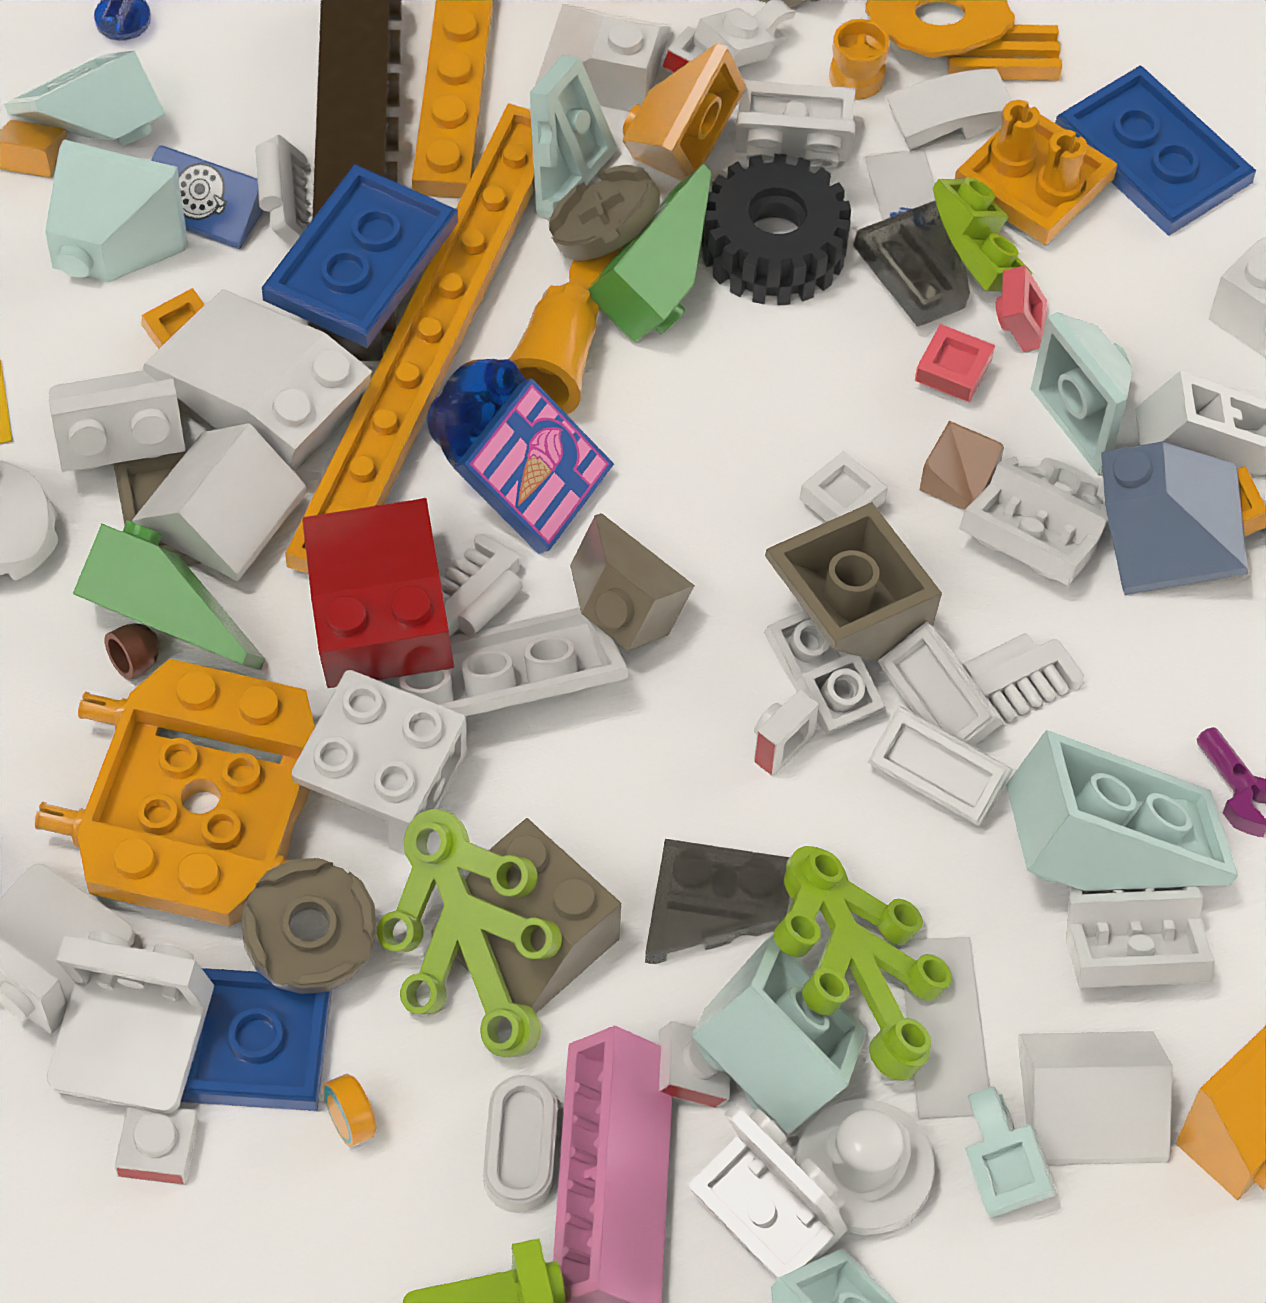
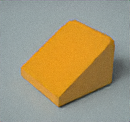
M14 119L9 120L0 129V169L51 178L57 163L59 148L63 139L66 140L67 130L49 125Z

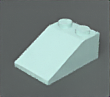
M1047 729L1006 784L1026 869L1044 881L1051 883L1060 882L1082 891L1232 885L1238 877V872L1210 789Z

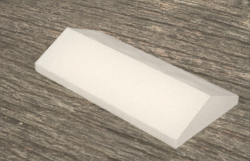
M579 607L479 630L474 636L461 634L450 637L454 668L378 681L463 715L470 716L629 679L627 666L613 639L583 616Z

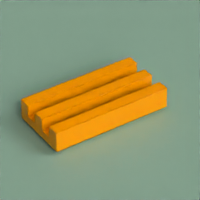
M1014 24L999 40L964 54L946 55L947 73L949 75L971 70L997 69L1002 80L1060 81L1062 59H1059L1061 48L1060 42H1058V25ZM959 57H991V58H959ZM1013 57H1031V58H1013Z

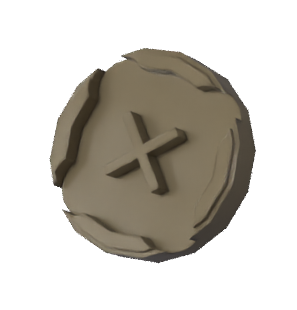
M620 165L604 169L597 174L601 181L589 188L584 182L580 185L578 184L563 197L550 217L549 231L553 236V242L565 258L583 261L602 257L631 241L650 223L660 205V190L643 167Z

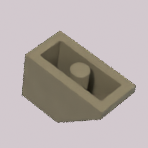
M602 513L594 516L570 564L581 614L627 651L668 636L695 586Z

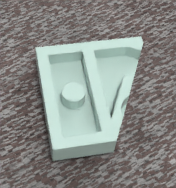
M562 55L529 92L536 211L539 217L550 219L557 204L573 187L583 182L587 186L618 150L581 59Z

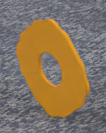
M867 0L865 3V13L871 21L883 26L889 34L890 41L902 49L916 52L925 57L964 54L999 40L1015 24V14L1011 11L1007 0ZM943 2L959 7L964 12V17L952 24L935 25L922 21L916 16L915 12L922 5Z

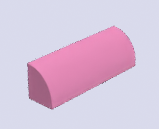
M616 1025L568 1044L553 1261L557 1260L560 1266L566 1303H662L672 1096L659 1091L661 1046Z

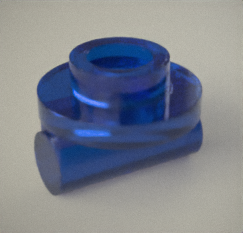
M101 0L94 10V21L97 30L103 36L112 40L126 41L139 37L148 29L151 23V13L149 5L145 0Z

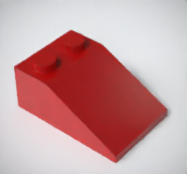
M427 498L302 517L314 623L327 689L337 687L342 676L348 670L358 672L375 680H384L454 668Z

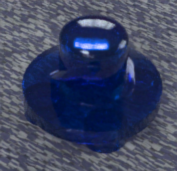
M475 359L466 362L454 371L447 380L442 393L431 403L427 415L429 433L432 439L441 446L446 459L453 468L520 382L526 380L514 362L508 359Z

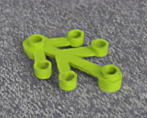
M440 809L426 810L418 814L410 822L404 835V852L412 868L397 909L385 914L377 926L378 941L386 950L410 952L416 949L423 938V925L420 920L433 889L437 885L444 907L419 973L407 977L401 986L400 999L402 1005L413 1014L425 1015L434 1014L444 1006L447 998L445 984L460 946L485 1011L480 1026L483 1044L492 1054L499 1057H523L532 1052L540 1040V1020L531 1007L525 1004L512 1003L485 931L515 943L518 952L522 956L536 960L550 959L559 951L562 942L561 932L558 926L551 920L541 918L528 919L472 895L462 869L490 878L493 888L499 894L510 897H524L531 893L537 883V870L534 864L525 857L502 856L471 843L465 825L455 814ZM436 831L440 836V846L431 855L427 849V842L431 832ZM517 864L521 870L522 877L520 883L512 889L507 883L506 875L509 868ZM403 920L407 927V935L404 941L399 944L394 938L393 931L396 923ZM540 926L546 934V942L541 950L536 951L531 945L530 938L534 929ZM426 982L430 988L431 995L428 1003L422 1006L417 1000L416 993L419 985ZM504 1017L512 1025V1034L506 1042L501 1041L498 1036V1024Z
M815 846L800 847L790 856L786 864L784 885L793 902L788 914L774 929V940L777 946L787 955L796 958L804 957L821 937L820 927L815 920L818 911H821L831 932L816 972L802 987L803 999L814 1012L821 1015L833 1014L849 997V985L844 978L849 966L880 1028V1031L869 1043L870 1058L875 1067L886 1077L896 1081H906L928 1061L931 1038L921 1023L914 1019L904 1018L879 968L905 983L914 995L926 1001L937 999L951 984V971L947 964L935 955L924 954L916 961L857 924L851 914L853 912L876 925L880 933L888 941L897 945H904L913 938L923 925L922 915L916 906L904 899H894L888 905L850 882L842 863L833 853Z

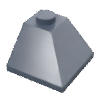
M1163 441L1101 452L1105 506L1121 585L1125 595L1249 574L1238 468L1235 463Z

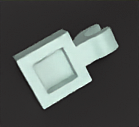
M995 1086L968 1095L984 1141L966 1147L965 1151L986 1213L991 1218H995L1058 1195L1035 1129L1028 1124L1013 1130L1012 1119L1004 1096L998 1094Z

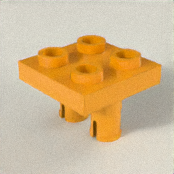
M1018 99L1010 101L1005 105L1002 112L1001 128L956 170L954 179L971 177L986 184L995 194L993 201L1009 216L1007 221L1046 246L1114 179L1117 163L1089 146L1082 136L1079 138L1075 137L1076 132L1061 128L1041 115L1035 106L1030 108L1029 102Z

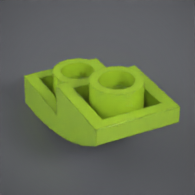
M971 177L966 179H938L932 189L942 223L951 243L967 269L985 291H1002L1003 270L1025 265L1017 257L1019 255L1017 247L1007 238L998 235V232L1009 216L993 201L995 194L983 182Z

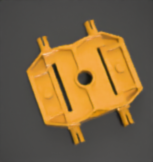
M168 659L131 691L128 699L122 698L117 700L91 694L87 691L84 692L82 695L83 700H80L78 707L79 719H88L114 725L115 733L86 808H81L77 811L41 802L39 811L36 812L35 829L72 837L74 846L80 849L89 894L228 927L241 921L246 900H248L249 894L256 887L255 884L267 871L289 861L287 856L295 821L305 806L311 790L296 784L292 779V769L315 728L307 690ZM161 728L282 755L280 764L257 759L248 753H230L196 745L184 738L170 739L161 737L159 733ZM199 792H209L219 799L215 808L202 814L188 811L184 807V803L190 796Z

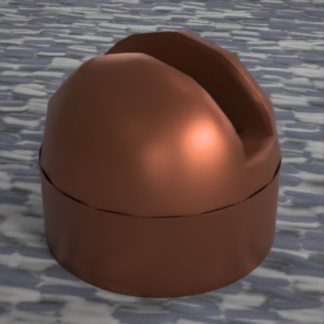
M138 623L123 625L107 633L104 637L105 648L110 661L118 673L126 679H131L147 671L155 664L158 658V638L156 633L146 625Z

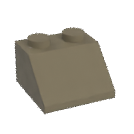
M873 502L766 549V559L834 650L878 661L925 622L932 626L934 624L942 592Z
M527 817L489 850L502 856L513 855L529 859L537 870V883L532 892L524 897L501 895L493 888L490 878L473 872H469L465 880L472 895L528 919L541 918L551 920L560 929L562 936L560 949L552 958L546 960L528 959L518 952L515 943L485 931L512 1003L525 1004L537 1013L620 939L622 903ZM517 864L512 865L506 875L507 883L512 889L520 883L522 877L521 870ZM437 923L435 924V926H434L433 929L431 930V937H432L433 934H434V931H435V928H436V926H437ZM540 926L534 929L530 938L531 945L536 951L541 950L546 942V934ZM459 946L455 960L469 972Z

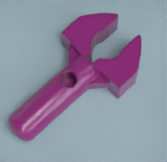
M1210 727L1205 729L1197 737V745L1233 790L1232 798L1227 800L1222 812L1233 828L1249 835L1264 837L1266 833V819L1254 807L1252 799L1255 802L1266 804V779L1252 774L1217 728Z

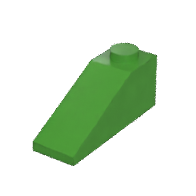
M704 163L671 190L660 203L650 223L638 236L622 247L587 288L591 292L590 294L594 302L599 305V308L634 343L653 328L660 335L663 334L686 310L679 302L695 284L712 171Z
M129 520L126 521L123 531L101 523L72 593L73 595L239 664L261 671L265 657L181 557L158 546L163 534Z

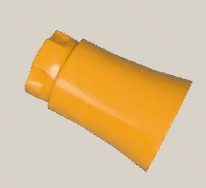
M571 282L561 286L550 285L545 290L541 300L534 307L528 326L516 349L499 373V386L507 399L520 382L532 378L567 415L578 407L581 398L583 373L589 349L597 329L596 320L599 312V305L594 302L589 290Z

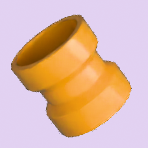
M852 19L842 23L836 29L832 44L833 58L829 70V80L832 87L856 88L855 99H867L876 95L882 89L886 75L885 62L890 46L889 34L883 26L867 19Z

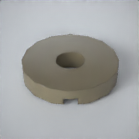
M320 858L289 860L267 871L255 884L256 887L249 894L248 900H246L241 915L244 949L255 970L276 987L299 994L329 992L352 980L369 960L377 935L375 904L364 883L350 871L348 873L343 868L334 866V862ZM308 909L319 911L326 917L329 923L326 934L315 941H303L297 938L289 927L291 919L296 913Z

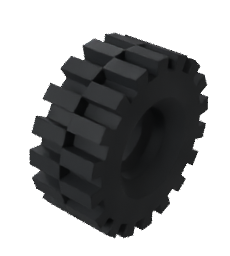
M774 153L773 163H764L762 154L749 157V166L745 169L738 161L728 166L727 178L719 174L712 182V192H709L701 243L703 260L706 267L713 266L712 277L720 285L726 280H730V293L740 298L744 291L748 290L753 292L752 302L765 305L766 296H777V306L790 305L791 295L798 293L802 302L814 298L815 285L824 292L832 285L833 274L840 275L847 253L851 206L849 200L844 201L845 189L840 182L830 186L831 173L825 168L821 167L816 173L811 172L810 160L799 157L796 165L787 164V154ZM776 217L788 220L798 228L788 233L775 234L758 228L754 223L764 218Z

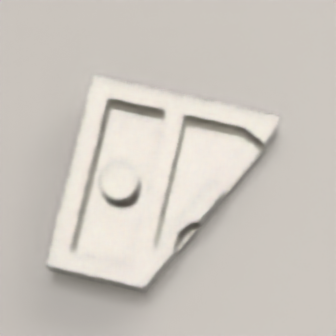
M935 200L857 230L853 247L917 327L966 308L970 295L967 271L962 267L961 258L944 228Z
M665 838L645 951V963L658 964L665 962L668 953L703 944L705 950L730 944L735 938L742 935L756 937L774 932L776 926L788 912L790 895L784 885V875L786 873V864L790 857Z

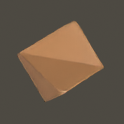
M949 421L924 464L919 490L965 510L991 483L997 464L1002 461L1003 444Z

